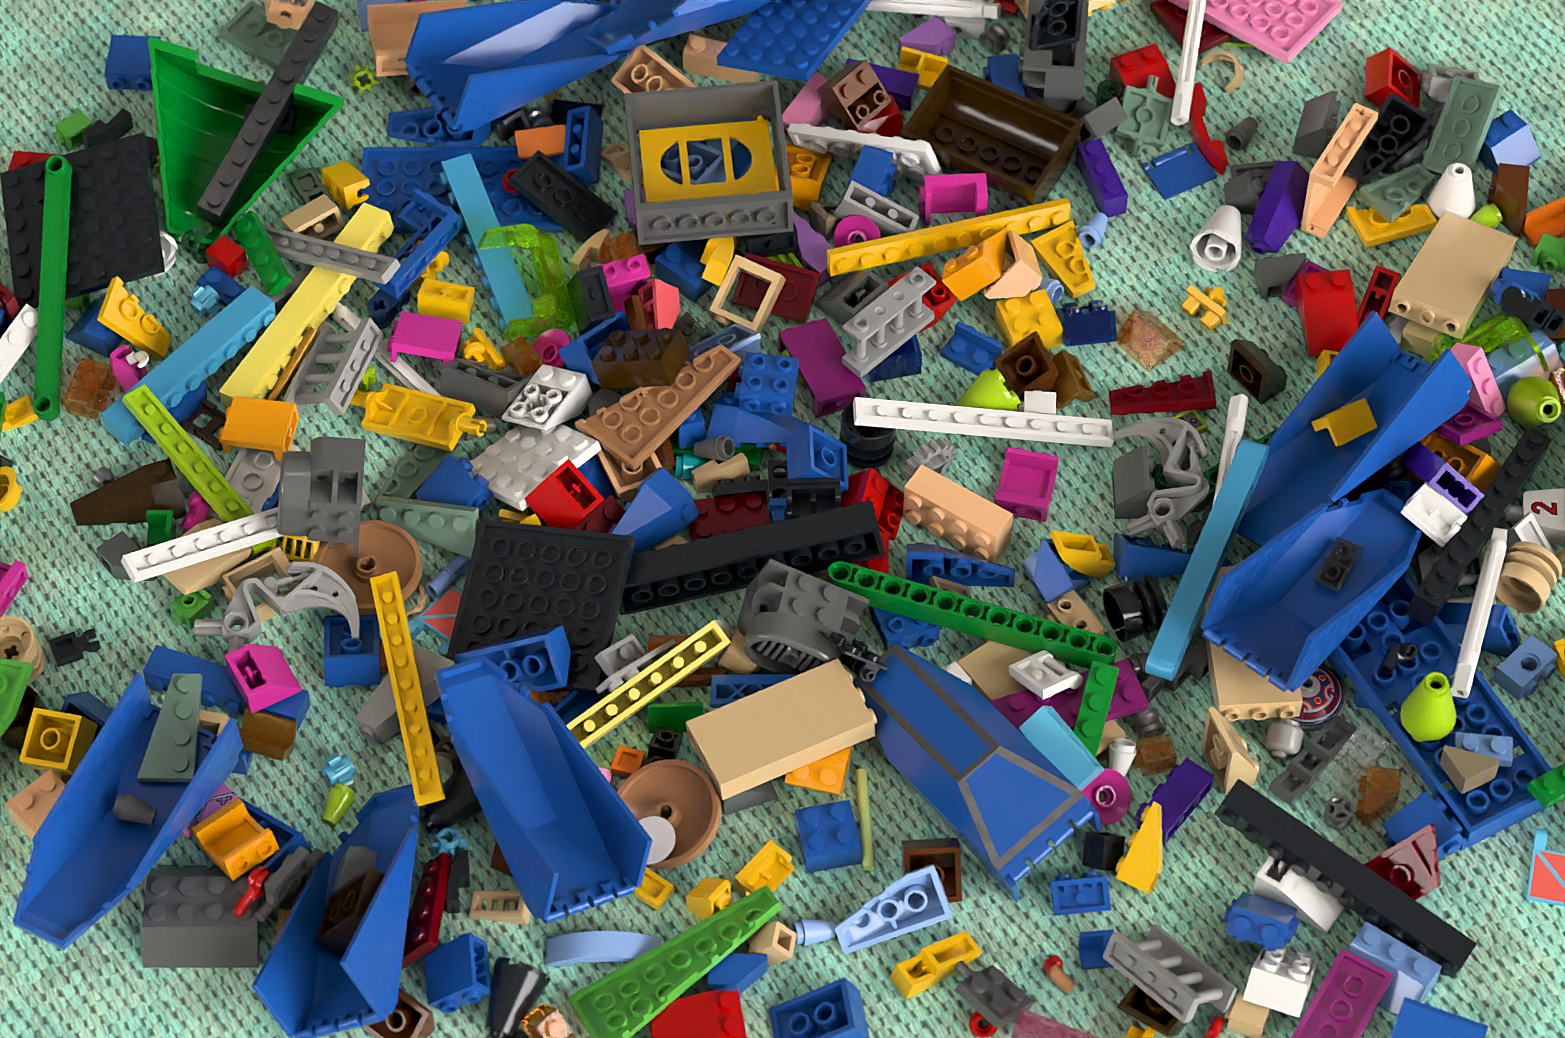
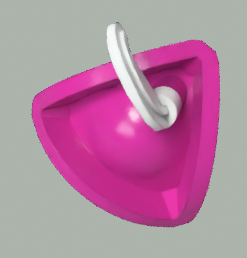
M122 345L110 354L109 362L113 374L126 392L148 374L145 368L149 360L147 352L139 351L134 353L128 345Z

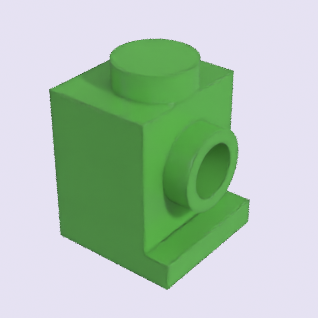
M79 108L74 109V115L55 124L56 132L52 133L58 146L63 145L69 152L84 144L82 135L92 126V123Z
M1544 233L1534 251L1531 265L1536 267L1538 263L1547 270H1555L1562 273L1563 269H1565V241Z
M204 589L187 595L182 593L170 603L173 620L179 625L185 624L190 629L195 627V620H203L215 610L212 595Z

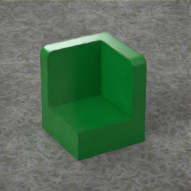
M173 510L146 511L148 523L147 548L176 538L177 526Z

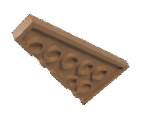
M720 344L694 358L692 363L683 367L671 386L640 387L621 397L620 401L608 408H605V406L596 411L595 415L584 420L582 418L576 421L575 426L586 436L597 440L601 447L635 471L739 367L741 358Z

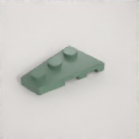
M1418 163L1361 187L1359 197L1392 223L1434 185L1435 176Z

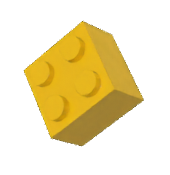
M1045 289L1030 292L1023 297H1011L996 301L995 320L1008 350L1034 331L1039 333L1046 349L1061 346L1063 327Z
M34 708L19 762L36 770L48 771L51 769L54 773L72 776L91 747L98 724L80 715Z

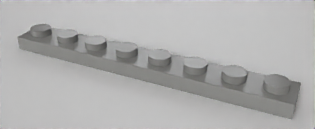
M263 225L279 256L285 259L385 285L401 266L396 258Z

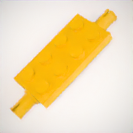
M385 383L380 391H370L367 393L356 390L349 405L365 408L366 414L361 422V426L366 431L451 452L463 432L482 437L484 435L483 432H486L487 428L485 420L472 418L476 409L471 403Z

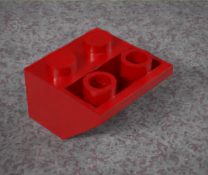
M930 262L919 268L936 280V285L922 295V303L935 312L934 319L919 332L936 325L957 301L956 296L942 282V277ZM909 272L886 282L888 283V289Z
M568 459L530 492L524 500L547 527L572 529L604 501V498Z
M873 468L850 475L848 478L849 489L844 492L841 508L854 505L857 502L872 501L881 533H889V539L895 540L903 515L904 493Z

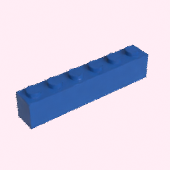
M159 645L155 646L143 669L145 683L150 689L157 692L167 691L173 673L201 674L203 678L202 705L206 707L214 705L223 708L229 714L237 715L240 713L244 715L247 705L231 679L227 666ZM302 689L301 692L272 704L261 711L296 721L298 723V731L311 705L309 692Z

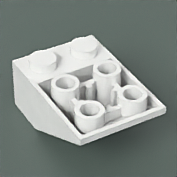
M542 364L503 414L502 420L548 430L580 415L593 397L586 374Z
M1269 856L1256 875L1253 888L1254 893L1265 899L1297 908V918L1325 934L1329 932L1345 909L1333 896L1318 890L1310 880L1295 874L1288 865Z
M1284 946L1281 950L1276 949L1275 951L1262 948L1252 967L1243 1000L1299 1017L1319 961L1315 960L1309 953L1290 952Z

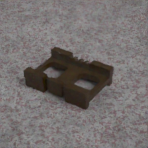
M204 398L201 402L202 406L187 421L183 420L181 426L187 432L194 436L197 435V438H201L205 443L208 442V445L221 452L223 450L222 443H219V439L213 436V434L219 427L225 426L226 414L217 410L215 404ZM202 413L212 418L203 428L193 423Z

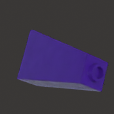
M1276 161L1245 234L1244 240L1258 254L1278 253L1303 218L1310 174L1297 161Z
M1420 442L1408 449L1399 460L1466 516L1485 496L1448 463Z

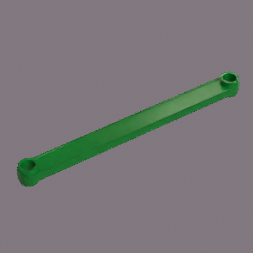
M60 155L49 157L45 164L46 176L33 402L34 412L44 421L55 420L60 414L72 175L70 163ZM47 405H50L46 411H43Z

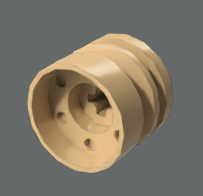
M1527 541L1516 542L1511 546L1508 555L1504 558L1495 591L1496 598L1501 603L1522 613H1537L1543 608L1550 595V591L1554 589L1556 582L1561 576L1562 566L1560 561L1548 549L1536 543Z
M17 616L0 617V658L30 663L34 668L27 684L29 685L44 670L46 660L44 651L32 627L26 620Z

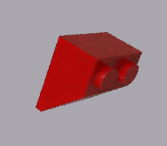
M1389 47L1366 58L1364 97L1377 108H1380L1386 97L1392 92L1419 109L1421 72Z
M889 95L892 102L859 130H854L844 122L846 130H854L864 134L876 133L880 136L891 138L894 136L900 137V132L904 126L901 113L893 95Z

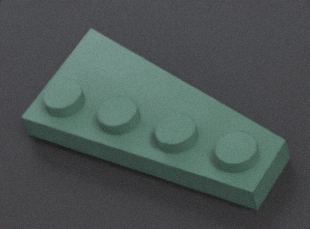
M410 442L402 460L399 459L395 465L394 474L392 477L387 478L373 500L374 510L377 511L376 499L380 495L415 500L417 498L415 493L421 488V484L435 472L440 462L449 455L457 458L463 452L461 444L457 442L451 452Z
M382 495L376 499L377 520L395 524L406 530L416 539L471 559L479 528L478 507Z
M173 673L137 776L138 782H191L195 776L203 679L201 674Z

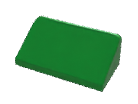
M703 702L649 703L648 732L654 733L656 727L680 733L687 732L686 722L703 715Z

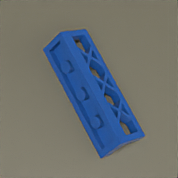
M436 210L394 255L393 258H396L398 262L403 258L407 259L401 264L386 285L372 281L373 285L398 299L461 230L460 215L451 210L445 216ZM437 221H440V223H439V224L433 229V231H432V230H431V227H432ZM423 240L421 244L417 248H415L416 243L418 241Z
M799 674L712 675L710 707L720 708L739 700L738 698L742 699Z

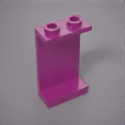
M826 318L810 321L807 324L795 328H787L779 332L777 350L778 352L787 350L790 357L799 358L798 371L814 397L812 412L816 418L844 410L845 406L853 401L855 397L864 398L866 386L861 378L842 364V357L846 352Z

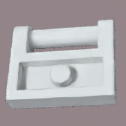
M1046 650L1009 666V675L1042 699L1051 697L1069 687L1077 689L1083 681V677L1078 672L1068 670L1054 660L1053 655Z

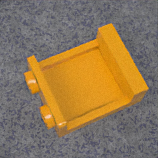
M234 396L231 406H228L226 409L225 426L220 428L219 443H222L225 453L230 454L233 446L273 451L275 459L281 461L282 453L287 450L290 451L300 419L296 404Z
M238 797L191 828L199 847L232 881L280 850L272 831L269 828L264 830L248 814L244 803Z

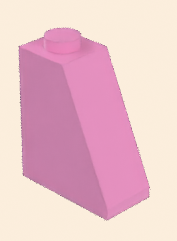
M817 71L782 114L783 124L785 125L784 131L788 133L790 123H807L811 126L819 127L834 115L828 110L816 91L828 81L827 78Z

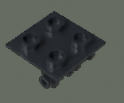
M820 630L819 633L842 651V664L863 681H873L879 668L888 670L880 662L881 657L867 650L868 646L862 642L853 640L850 643L840 633L832 631L831 634Z

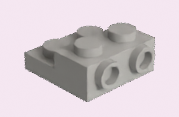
M1429 63L1427 70L1422 72L1420 85H1423L1422 92H1427L1431 99L1445 102L1456 75L1480 81L1479 74L1475 71Z

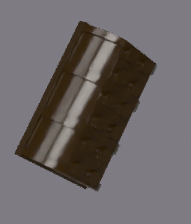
M947 64L901 130L900 137L905 140H923L929 143L938 163L943 168L953 172L959 171L964 174L986 173L987 187L996 191L1003 190L1026 200L1029 205H1035L1045 202L1066 170L1072 157L1079 131L1082 128V121Z

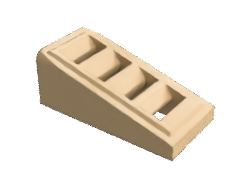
M473 891L469 912L470 918L528 925L531 913L527 909L520 891ZM483 899L487 900L486 910H481ZM494 901H498L497 910H493ZM506 902H510L508 911L504 910Z

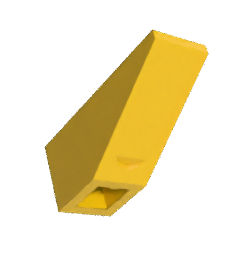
M1153 802L1152 806H1146L1140 819L1143 821L1139 832H1133L1128 842V846L1131 848L1126 857L1122 856L1115 868V871L1118 872L1117 879L1149 895L1163 870L1162 806L1156 802Z

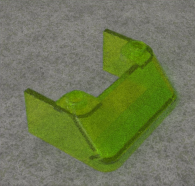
M530 224L486 229L478 244L479 250L516 245L524 250L530 249L542 294L532 304L533 317L510 320L501 335L502 341L541 335L545 331L554 328L563 331L569 329L575 322V316L567 291V280L555 238L551 234Z
M1508 311L1495 314L1467 331L1462 340L1455 338L1424 358V361L1433 365L1446 348L1451 350L1456 343L1482 347L1485 354L1503 342L1514 343L1523 339L1544 372L1549 370L1541 349L1523 322Z

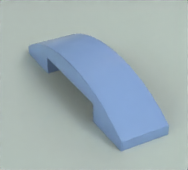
M589 931L547 939L546 967L575 966V962H631L661 945V938L622 931Z

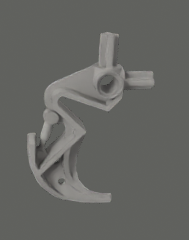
M1161 417L1135 423L1112 433L1115 441L1131 436H1141L1150 440L1160 452L1162 475L1165 476L1169 485L1178 486V488L1152 492L1147 503L1149 514L1125 524L1130 538L1156 528L1157 531L1165 533L1172 549L1176 547L1178 550L1182 549L1183 544L1187 543L1179 527L1181 520L1205 499L1210 490L1208 480L1203 477V470L1199 466L1198 454L1195 451L1198 448L1204 459L1208 457V452L1198 431L1187 421L1178 418ZM1188 450H1190L1191 467L1183 471L1180 467Z
M291 562L287 566L286 571L291 576L278 579L267 577L264 581L258 578H248L242 581L222 619L195 620V636H222V639L228 644V653L254 641L262 634V628L250 596L252 593L257 594L281 617L287 613L310 607H325L335 610L347 619L351 629V639H359V612L353 591L336 572L314 562ZM302 581L287 595L277 594L278 587ZM334 593L339 594L337 597L333 596ZM234 625L242 626V628L239 630L231 629V627H233Z

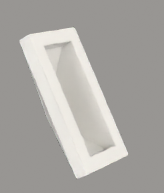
M1532 512L1525 514L1511 528L1506 549L1509 550L1516 542L1527 541L1545 547L1555 555Z

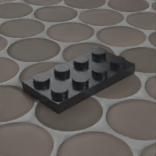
M539 150L508 181L509 185L583 243L597 232L605 229L618 213Z

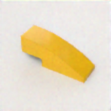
M733 237L712 238L708 240L700 259V263L706 265L702 275L703 279L721 286L733 258Z
M1051 531V538L1060 557L1074 570L1092 577L1103 578L1116 566L1107 545L1096 543L1093 535Z
M963 931L921 949L918 956L896 964L890 980L906 1000L922 993L957 972L954 969L959 962L963 961L968 965L979 957L982 951L967 931Z

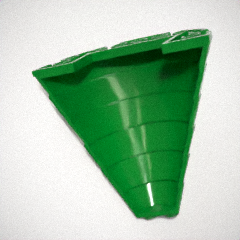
M149 36L148 48L152 67L150 71L158 130L157 141L161 162L160 173L164 194L163 205L166 232L173 237L177 244L192 243L195 244V249L205 252L222 235L225 236L236 224V221L258 200V197L280 176V173L343 107L345 98L296 83L293 91L294 102L290 109H296L298 113L293 136L275 134L226 220L221 228L198 218L197 204L239 134L247 104L255 105L266 85L202 65L198 51Z

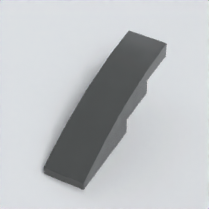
M1205 640L1186 649L1173 681L1151 675L1141 684L1149 703L1164 687L1174 693L1190 675L1198 681L1204 677L1209 671Z
M1337 715L1307 741L1305 748L1289 761L1287 769L1271 782L1268 790L1291 806L1349 746L1360 730Z

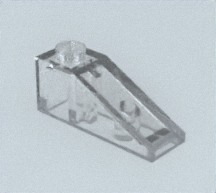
M1361 723L1310 789L1326 802L1331 797L1342 796L1375 765L1390 744Z

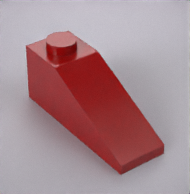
M1376 265L1357 312L1358 328L1372 311L1377 312L1384 323L1389 312L1394 290L1402 279L1400 273Z

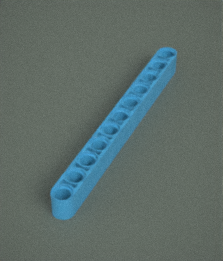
M1244 438L1241 440L1149 653L1145 673L1173 681L1262 473L1269 453L1268 445Z

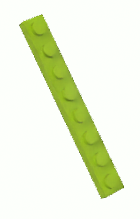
M145 384L123 396L122 402L224 523L255 514ZM276 538L249 546L252 549V556L254 557L274 545Z

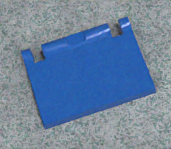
M1195 142L1188 144L1191 150L1190 153H1188L1185 146H1182L1152 159L1153 169H1150L1147 162L1141 164L1142 170L1165 200L1217 178L1216 173L1204 158Z

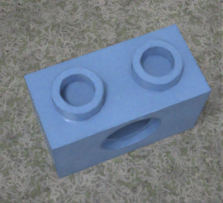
M1531 635L1497 667L1493 681L1517 700H1520L1525 694L1530 696L1538 688V682L1542 678L1547 680L1555 672V662L1558 654Z

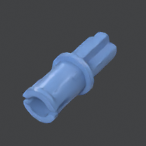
M458 555L449 565L441 567L439 574L424 586L428 595L437 598L448 586L455 585L457 578L469 568V558Z

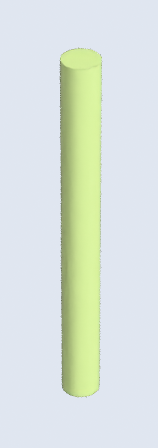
M859 768L855 772L863 870L869 871L874 870L875 867L867 770Z

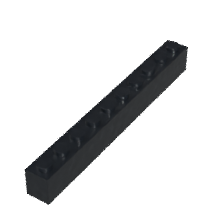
M315 1L198 202V218L221 228L293 104V91L296 83L304 85L338 26L337 10L319 1Z
M1531 427L1526 429L1483 492L1485 496L1468 514L1459 531L1453 536L1415 592L1406 614L1429 627L1432 625L1492 536L1493 529L1498 527L1543 460L1552 441L1551 438Z
M1238 778L1215 811L1214 815L1219 817L1223 824L1235 828L1243 834L1246 840L1258 844L1272 858L1281 860L1288 865L1295 874L1310 880L1318 890L1328 893L1337 899L1341 906L1353 910L1365 922L1376 926L1383 932L1441 966L1439 974L1453 978L1461 970L1477 945L1475 941Z

